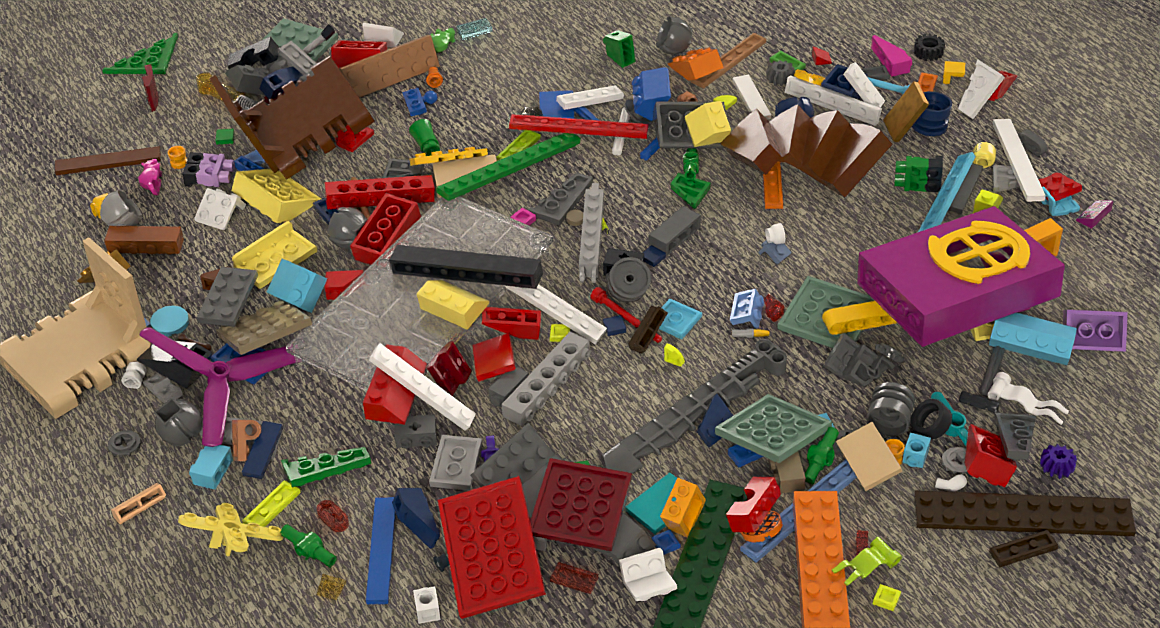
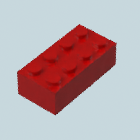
M386 193L350 245L354 259L387 270L390 265L389 259L396 245L404 244L421 218L418 203Z

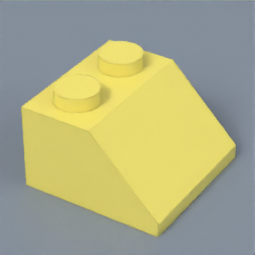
M721 101L705 103L685 116L694 147L720 143L731 132Z

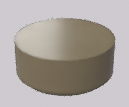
M575 209L567 213L566 217L569 225L579 226L583 224V212L581 210Z

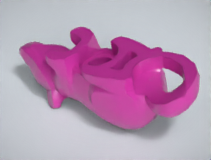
M157 159L141 163L144 169L138 177L140 186L150 190L154 195H159L161 179L159 177H162L160 163H158Z

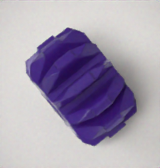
M1058 444L1055 446L1049 445L1041 453L1040 467H1043L1044 473L1050 472V477L1055 474L1059 479L1062 475L1068 478L1070 473L1075 471L1077 458L1073 453V449L1067 450L1066 445L1060 447Z

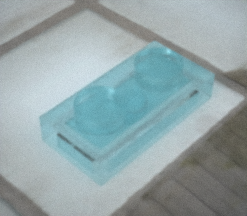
M487 18L458 25L456 30L461 39L464 40L492 32V26Z

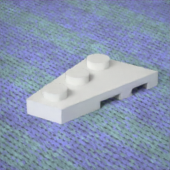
M978 59L975 64V72L970 77L969 87L965 90L958 108L972 119L975 118L1005 78L1002 74Z

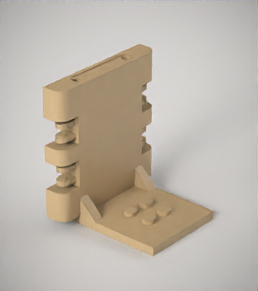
M89 237L83 240V245L95 281L93 291L69 303L70 310L64 311L65 317L61 318L57 315L53 319L48 315L35 323L36 328L31 330L32 336L28 337L24 334L19 339L16 335H13L0 343V364L55 419L78 406L75 394L78 396L82 393L80 387L84 386L89 389L94 386L99 392L113 385L110 375L115 373V366L123 369L130 362H138L137 358L151 346L149 341L139 335L140 331L147 327L132 275Z

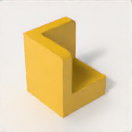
M945 61L943 84H950L951 76L964 77V62Z

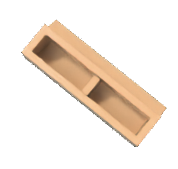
M156 483L111 509L116 521L122 524L163 500L166 494L161 484ZM157 493L159 494L158 496L154 497L153 499H151V500L147 501L146 503L142 504V502H144L145 500L149 499L150 497L156 495ZM137 506V508H135L134 510H132V511H130L129 513L125 514L124 516H122V517L120 516L121 514H123V513L127 512L128 510L132 509L133 507Z

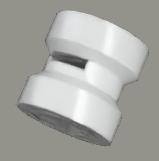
M130 362L121 380L123 385L127 388L138 389L142 384V378L145 377L147 372L146 367L139 362Z

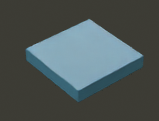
M669 299L662 306V309L668 312L659 329L683 339L700 320L702 312Z

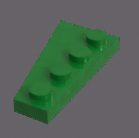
M365 447L341 450L337 452V455L322 453L319 454L318 458L307 459V456L298 457V461L289 462L288 459L281 460L283 470L292 488L372 464L370 455Z

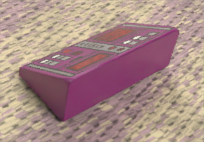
M1095 201L1076 221L1092 229L1112 210L1113 201Z

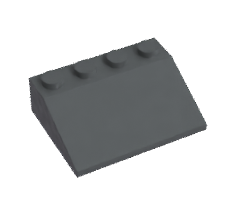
M656 102L653 110V119L659 148H724L720 143L694 147L685 121L687 114L701 105L711 102Z

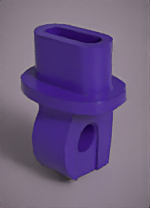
M494 435L486 436L487 449L481 451V457L484 458V462L499 449L495 448Z

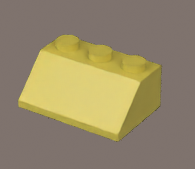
M428 280L417 292L420 309L467 330L489 304L488 300L443 280Z

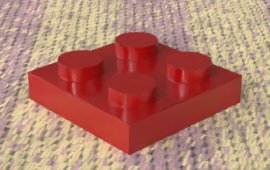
M1053 173L1051 176L1038 179L1041 187H1045L1055 201L1082 191L1081 184L1061 173Z

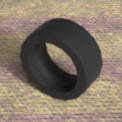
M933 398L921 402L911 415L912 428L919 435L929 437L931 440L944 435L952 423L951 411L939 400ZM939 410V416L934 424L923 428L926 418L934 411Z

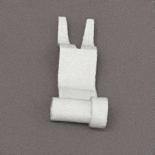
M1004 372L996 374L993 379V385L987 394L989 399L997 401L1001 397L1006 400L1018 401L1028 413L1036 416L1049 415L1058 424L1062 425L1063 421L1052 410L1035 408L1054 406L1063 413L1068 414L1069 410L1065 409L1059 402L1054 400L1039 401L1027 387L1010 384L1011 377Z

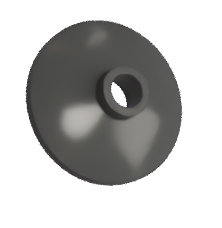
M627 100L625 102V110L633 122L649 125L653 123L654 119L650 121L634 112V100Z

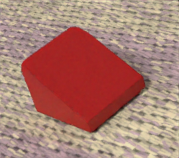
M817 47L812 48V57L815 65L832 64L827 51Z

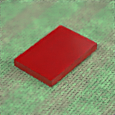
M509 333L472 345L478 382L516 369L512 340Z

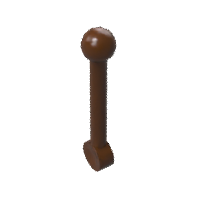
M185 334L178 336L179 341L197 343L209 351L212 349L210 344L205 345L186 338Z

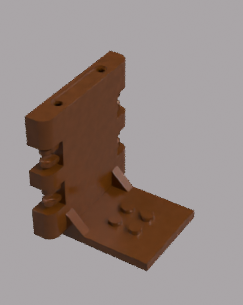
M330 55L311 67L310 69L314 75L311 77L308 74L307 80L304 82L301 80L297 81L299 84L297 87L291 80L281 87L285 94L279 93L277 100L270 99L268 106L264 100H261L247 110H242L243 108L239 102L233 100L216 75L209 78L236 123L274 173L280 170L286 180L306 167L300 156L308 157L309 150L312 149L315 152L318 150L316 146L319 145L323 152L327 154L336 148L330 136L338 137L337 132L339 130L346 132V126L349 125L354 134H357L375 122Z

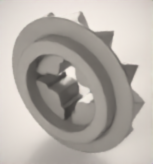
M952 447L943 453L942 465L946 466V471L952 470L954 474L960 472L962 475L967 472L964 463L966 448ZM956 457L962 462L961 465L955 461Z

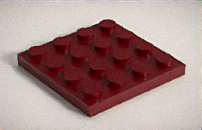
M550 458L530 520L533 536L612 552L632 481V473Z

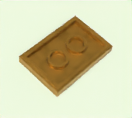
M912 82L883 119L894 142H899L929 105L917 82Z

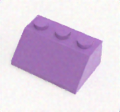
M1063 310V325L1077 328L1072 349L1126 352L1128 312Z

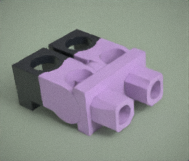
M190 152L182 173L184 186L192 187V184H203L205 186L214 185V187H219L220 183H230V172H233L235 168L234 160L225 159L224 154Z

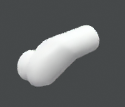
M956 475L950 480L938 478L935 488L957 492L966 486L967 479L964 475Z

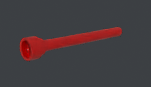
M596 287L590 295L591 300L595 303L605 304L638 328L641 321L609 299L605 290ZM656 333L653 340L660 343L662 337Z

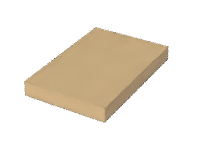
M873 422L836 441L865 492L903 472Z

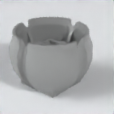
M120 189L109 193L102 201L100 209L101 219L108 226H136L143 218L142 213L134 201L127 199L128 195Z

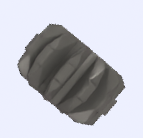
M781 60L779 62L773 61L772 64H769L766 71L769 83H774V86L780 84L781 87L783 84L786 85L787 78L790 75L794 76L795 74L792 63L782 62Z

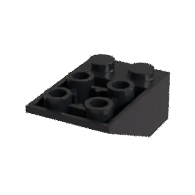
M176 341L210 361L211 351L197 343ZM151 345L137 358L138 362L186 389L202 375L155 345Z

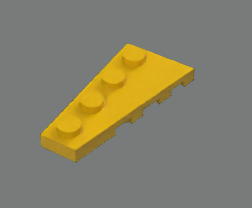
M475 147L464 148L465 151L459 152L458 149L448 150L447 154H442V151L431 152L432 156H426L425 153L415 154V158L410 159V166L486 156L488 152L487 148L475 150Z

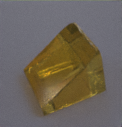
M322 574L316 595L337 600L347 581Z

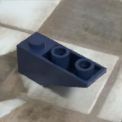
M294 66L276 70L263 78L259 89L269 100L274 99L279 93H284L281 88L291 80L296 84L303 74Z
M398 488L392 501L397 518L430 549L434 548L437 540H439L440 530L435 524L433 513L429 509L428 501L424 496L422 488Z

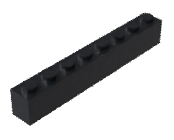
M396 245L389 259L393 274L531 289L537 288L543 275L540 259Z

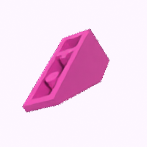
M876 35L872 36L871 49L881 63L885 65L891 77L910 73L912 59L903 49Z

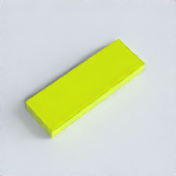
M284 480L242 520L243 524L256 523L261 527H266L301 493L300 489L297 487L292 488L291 484Z

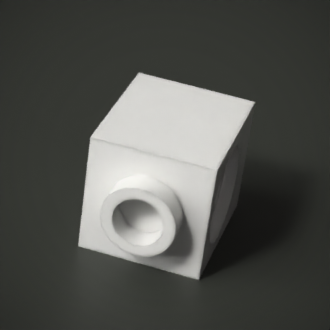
M424 587L413 590L418 623L441 620L436 588Z

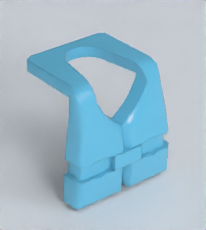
M1042 187L1046 196L1045 201H1041V203L1049 205V212L1052 216L1067 215L1070 212L1075 213L1080 210V206L1075 200H1072V196L1055 201L1047 189Z

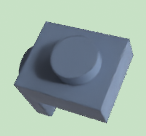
M767 240L761 244L763 248L758 252L760 255L766 252L776 264H779L792 253L784 243H768Z

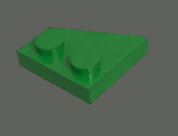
M678 173L671 182V189L694 209L697 208L711 188L710 182L697 178L691 180V177L690 180H687L684 174Z

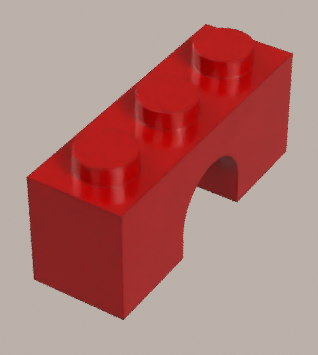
M752 477L744 488L748 501L734 502L726 514L732 532L755 533L781 495L780 487L775 477Z

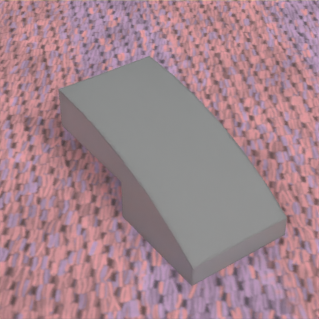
M159 373L143 382L163 403H166L172 397L178 399L183 395L181 388L172 384L170 379Z

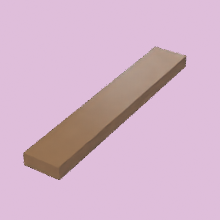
M755 33L751 34L720 57L724 68L699 79L691 80V83L704 89L764 45L766 38Z

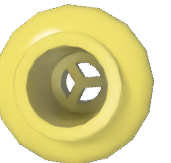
M981 142L974 147L973 153L976 156L973 161L974 164L981 165L983 168L994 164L996 149L991 143Z

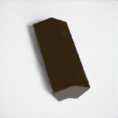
M651 305L629 341V348L638 353H644L668 312L659 306L654 307Z

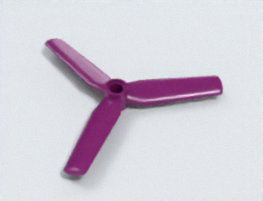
M150 327L144 328L139 333L142 338L188 367L208 376V386L204 391L202 444L207 447H215L223 443L230 395L228 382L246 380L301 360L299 349L295 345H288L233 358L226 363L223 361L212 363L207 358Z

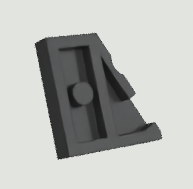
M390 158L382 178L421 176L424 164L410 166V160Z

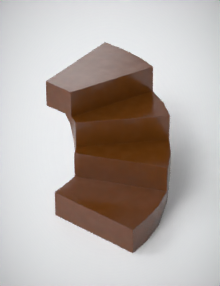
M798 104L782 112L771 121H768L756 108L720 143L732 157L765 175L777 162H785L806 173L844 198L893 145L881 130L864 124H850L838 110L825 112L810 118Z

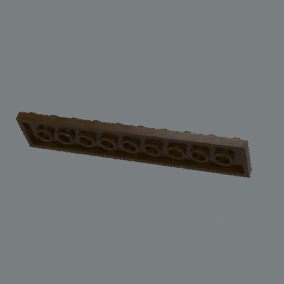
M915 490L914 493L916 528L1033 533L1048 530L1050 533L1133 537L1136 534L1131 500L1129 498Z

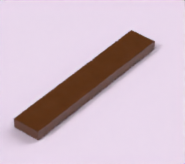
M160 146L55 160V174L57 176L137 165L152 159H157L159 162L161 161Z

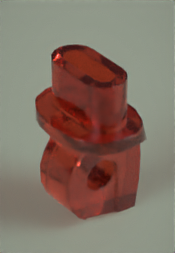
M768 294L764 298L766 305L765 313L768 318L776 322L783 316L785 307L781 302Z

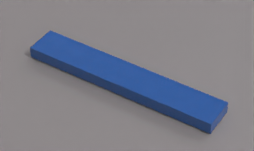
M394 497L375 498L366 604L389 603L396 517L392 504Z

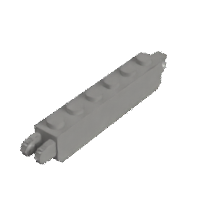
M592 183L591 189H586L579 257L580 283H584L585 277H591L592 283H596V278L599 275L604 212V189H599V183Z

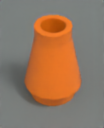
M436 67L429 68L426 78L427 84L432 88L439 87L443 82V78Z

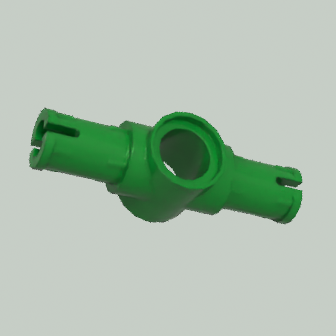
M688 148L687 152L683 154L684 176L687 180H690V177L691 180H694L696 174L699 173V155L696 148H693V150Z
M828 427L823 439L817 445L812 444L809 447L807 453L809 466L804 473L805 482L813 485L819 472L825 466L832 465L835 457L833 444L839 435L836 428Z
M289 524L284 525L281 529V536L292 542L296 553L299 556L306 557L305 560L309 558L317 559L329 568L336 563V556L324 549L322 540L314 532L310 531L308 534L300 533Z

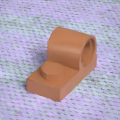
M232 420L233 461L247 460L246 456L249 455V446L246 444V440L256 439L261 433V426L257 421ZM248 424H250L253 429L250 435H248L245 431V428Z

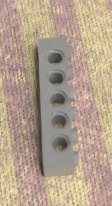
M569 332L502 403L503 417L520 426H523L527 421L530 422L534 417V413L544 407L546 400L550 396L555 395L557 388L567 382L572 372L578 370L580 363L589 358L591 353L589 340Z

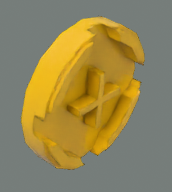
M799 69L794 74L796 78L820 86L825 79L822 76L809 74Z

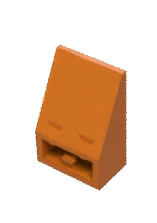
M710 47L688 51L686 55L674 57L672 62L667 63L674 71L688 81L699 79L724 68L718 50L710 49Z

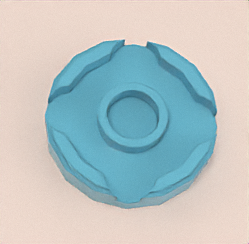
M165 306L153 313L150 324L152 329L169 337L171 334L176 333L177 335L187 328L189 316L186 310L179 306Z

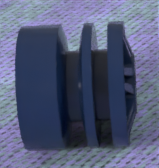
M923 92L929 105L912 125V128L922 135L940 136L948 129L952 101L948 96L939 92Z

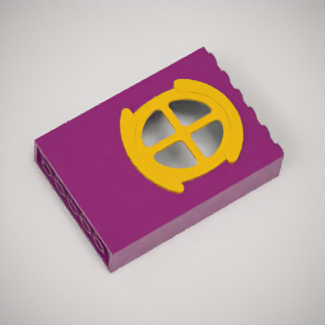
M993 206L859 252L857 284L919 345L924 347L1060 297L1065 265L1003 212ZM988 240H992L994 242L985 246L978 245ZM968 247L972 249L957 256L951 257L948 255ZM1002 249L1010 256V259L1004 263H999L988 253ZM980 256L991 267L981 269L968 268L958 263Z

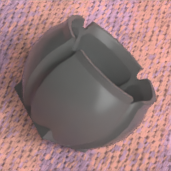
M669 16L667 17L668 21H664L657 36L659 41L656 42V47L667 54H682L691 44L693 29L683 19Z
M340 207L338 209L339 213L334 212L330 219L328 234L331 236L329 240L340 248L351 249L350 245L368 219L355 208Z
M172 397L154 412L156 415L155 429L158 435L165 442L173 446H183L190 443V438L192 436L197 437L203 426V419L199 410L187 400L174 399Z

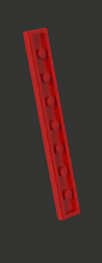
M516 114L511 115L509 129L647 139L649 124Z

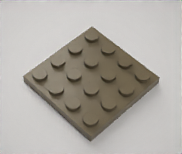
M281 300L275 302L272 307L258 309L253 315L240 317L235 327L221 325V328L217 329L216 332L219 338L242 355L312 325V321L309 316L299 309Z

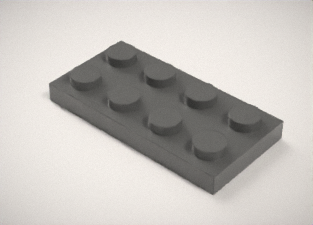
M221 267L196 317L197 322L235 327L258 277L257 270Z

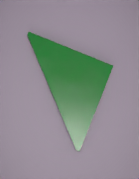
M173 33L172 37L166 40L163 38L153 43L154 46L148 49L143 48L135 52L134 56L128 59L125 57L115 62L114 66L110 68H103V74H146L144 66L149 64L152 66L153 74H165L178 34Z

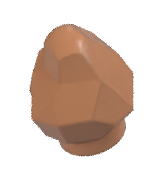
M686 91L678 96L677 102H698V99L694 94Z

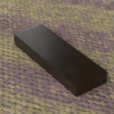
M1045 530L991 547L989 553L999 568L1058 550V544L1050 532Z

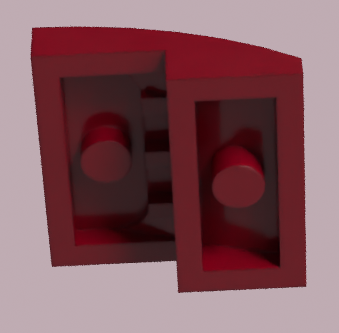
M149 64L144 66L147 76H143L142 81L148 104L153 112L157 109L159 95L152 66Z
M453 341L448 342L426 367L436 384L451 396L454 395L460 384L466 383L472 372Z

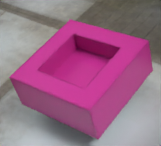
M521 208L510 217V221L525 230L536 221V215Z

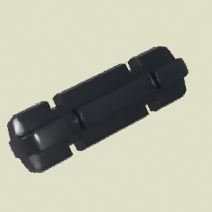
M962 391L959 397L961 403L967 404L968 402L971 406L983 410L987 408L988 411L993 413L998 411L1000 405L998 401H989L988 398L976 394L970 395V392Z

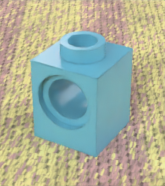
M910 433L904 449L902 463L908 464L911 467L923 468L929 452L931 438Z

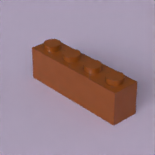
M109 226L104 241L107 251L110 253L117 250L119 253L180 254L184 237L181 227Z

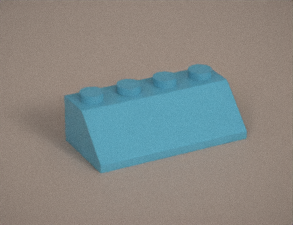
M1014 313L995 320L989 345L994 347L1000 346L1005 348V350L1067 365L1077 328Z

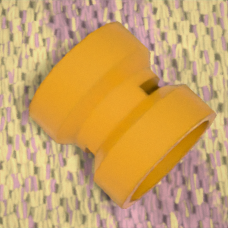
M173 146L168 150L171 167L174 169L184 168L187 164L185 148Z
M897 439L887 440L885 443L899 465H901L905 449L904 444Z

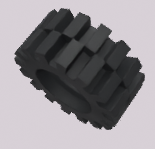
M923 34V37L921 35L918 36L914 45L915 56L921 60L924 58V61H927V59H930V61H933V59L938 60V58L941 59L944 55V39L940 36L937 38L935 34L934 36H931V34H928V36Z

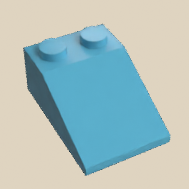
M282 258L267 293L312 313L327 278Z

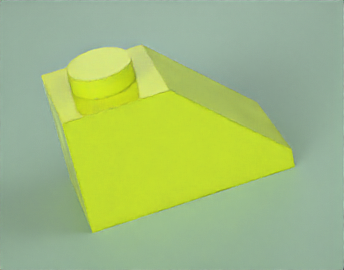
M982 189L975 199L973 213L993 206L998 208L1003 201V197Z

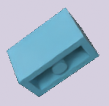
M224 445L215 447L205 446L200 451L195 464H192L190 467L189 475L191 476L192 483L216 489L233 461L230 447Z

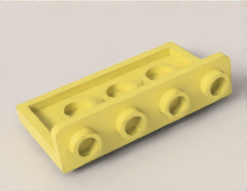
M287 221L236 253L232 257L234 268L257 270L258 277L254 285L261 289L272 281L282 258L298 265L316 253L317 246L294 231L292 223Z

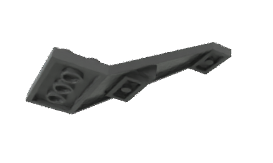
M528 423L470 476L480 487L519 476L531 520L549 459H561L554 454ZM622 513L612 552L596 548L591 549L612 557L620 567V559L651 551L656 544L638 524L625 513Z

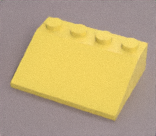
M271 169L237 171L231 190L240 196L241 199L247 201L250 206L257 208L262 214L267 215L276 223L291 221L311 208L313 202L321 199L293 179L289 178L286 180L280 170L274 173Z

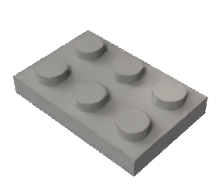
M442 435L429 480L430 487L470 491L474 480L470 474L477 468L482 448V438Z

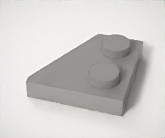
M993 165V193L1020 187L1011 166Z

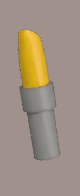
M761 329L732 330V337L754 338L765 337L770 334L768 330Z

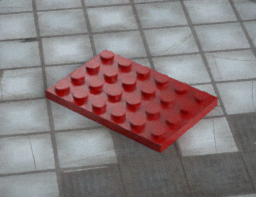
M519 476L438 500L457 607L461 619L546 595L523 486Z

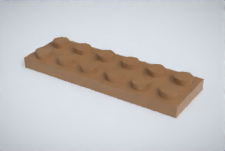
M426 35L339 69L360 98L427 72L431 67H440L432 37L431 35Z

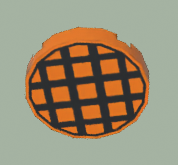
M769 511L755 533L741 532V535L749 542H762L769 535L772 538L780 532L783 526L781 517L777 512Z

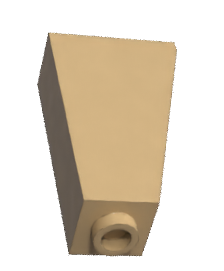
M495 154L432 163L436 191L438 186L496 162Z

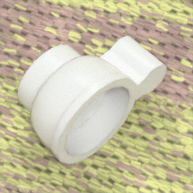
M781 223L774 224L765 230L768 243H785V231Z

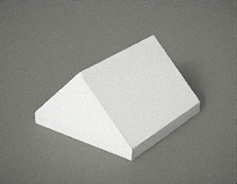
M363 23L365 41L387 42V47L394 48L404 35L403 32L394 27Z

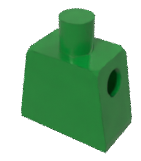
M617 30L603 38L607 56L620 67L624 68L636 62L631 34Z

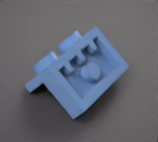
M756 289L735 293L730 316L732 325L750 321L754 328H759L764 299Z

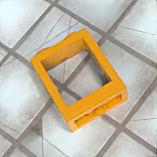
M1051 218L1024 230L1052 255H1058L1063 228Z
M677 478L660 517L669 530L688 537L706 499L696 484Z

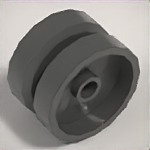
M622 258L614 264L608 274V291L612 297L620 302H635L642 298L650 286V270L638 258Z

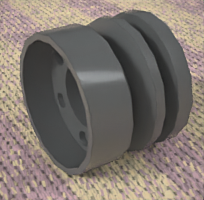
M886 382L879 384L875 387L866 417L867 424L873 422L878 432L882 435L896 437L904 434L910 425L911 414L915 404L914 394L906 386L899 383Z

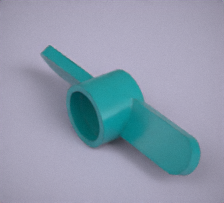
M934 392L931 395V399H937L951 411L952 422L959 425L954 426L951 424L945 434L952 437L959 436L966 446L968 432L965 429V416L960 412L954 411L941 392Z

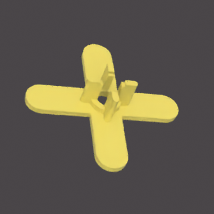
M222 503L216 506L217 518L213 516H206V518L198 517L196 514L187 512L184 515H180L178 522L183 526L213 531L209 547L218 549L222 543L223 546H226V556H230L231 550L235 552L247 551L249 547L247 536L281 541L284 538L281 536V529L279 527H261L256 523L242 524L237 510L229 503Z

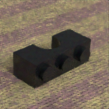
M270 36L230 54L227 67L229 69L237 65H249L252 67L258 61L263 66L277 61L279 46Z

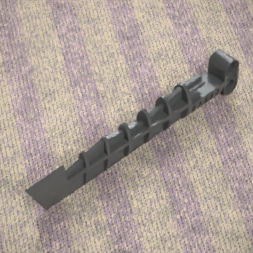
M768 339L758 340L755 348L748 355L738 359L732 366H728L727 370H722L699 388L603 453L605 467L633 474L643 467L638 459L651 453L658 456L661 454L659 450L679 442L678 440L688 430L695 431L694 423L701 415L704 416L714 395L718 394L726 406L730 407L729 401L740 396H746L748 390L760 383L757 373L761 370L766 369L774 376L783 375L787 367L786 353Z

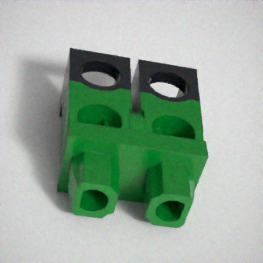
M936 155L935 159L906 156V161H896L895 173H905V175L895 174L894 186L904 187V191L939 193L942 182L943 156Z

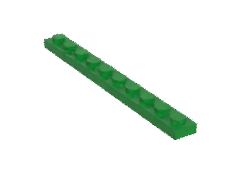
M562 133L437 187L436 193L450 201L578 145L581 138L572 133Z

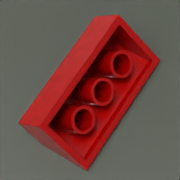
M386 344L385 347L424 375L427 363L406 347ZM377 367L363 400L365 419L405 425L416 395Z

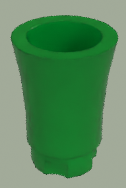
M427 119L415 121L409 128V134L417 142L421 151L427 156H432L431 152L440 151L439 142L435 137L431 122Z

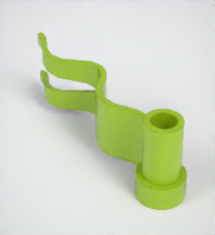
M876 537L870 544L871 548H865L850 562L847 559L842 561L831 571L837 573L848 566L855 570L844 582L848 586L858 577L866 578L881 564H886L890 569L900 562L902 555L896 550L893 551L880 537Z

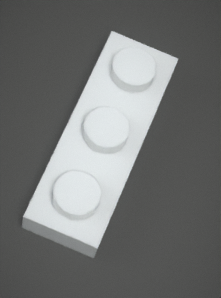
M856 62L850 64L843 75L864 102L881 108L885 102L884 98Z

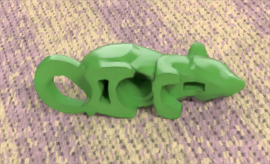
M448 28L445 31L437 29L435 35L433 33L430 34L436 53L446 50L449 42H455V31L453 28Z

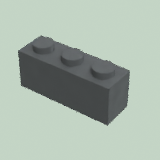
M685 206L681 207L670 218L663 221L658 228L651 231L648 237L649 247L653 245L665 252L667 257L700 228L701 215Z

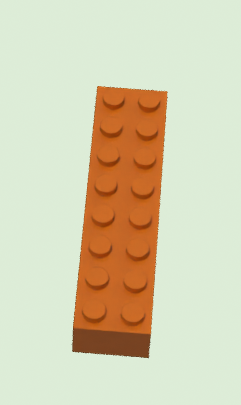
M794 491L793 518L802 628H850L847 588L844 583L846 581L845 568L837 573L831 571L844 561L837 491Z

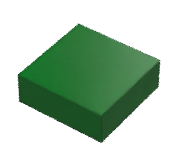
M234 128L217 129L216 145L233 144Z

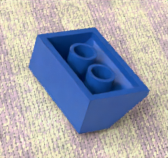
M663 67L642 71L632 81L634 112L652 121L655 103L668 102L671 98L668 68Z

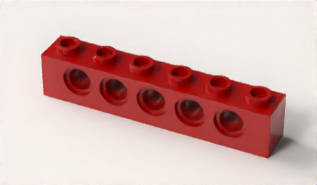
M432 175L324 182L327 209L377 206L386 193L417 203L434 202L435 187Z

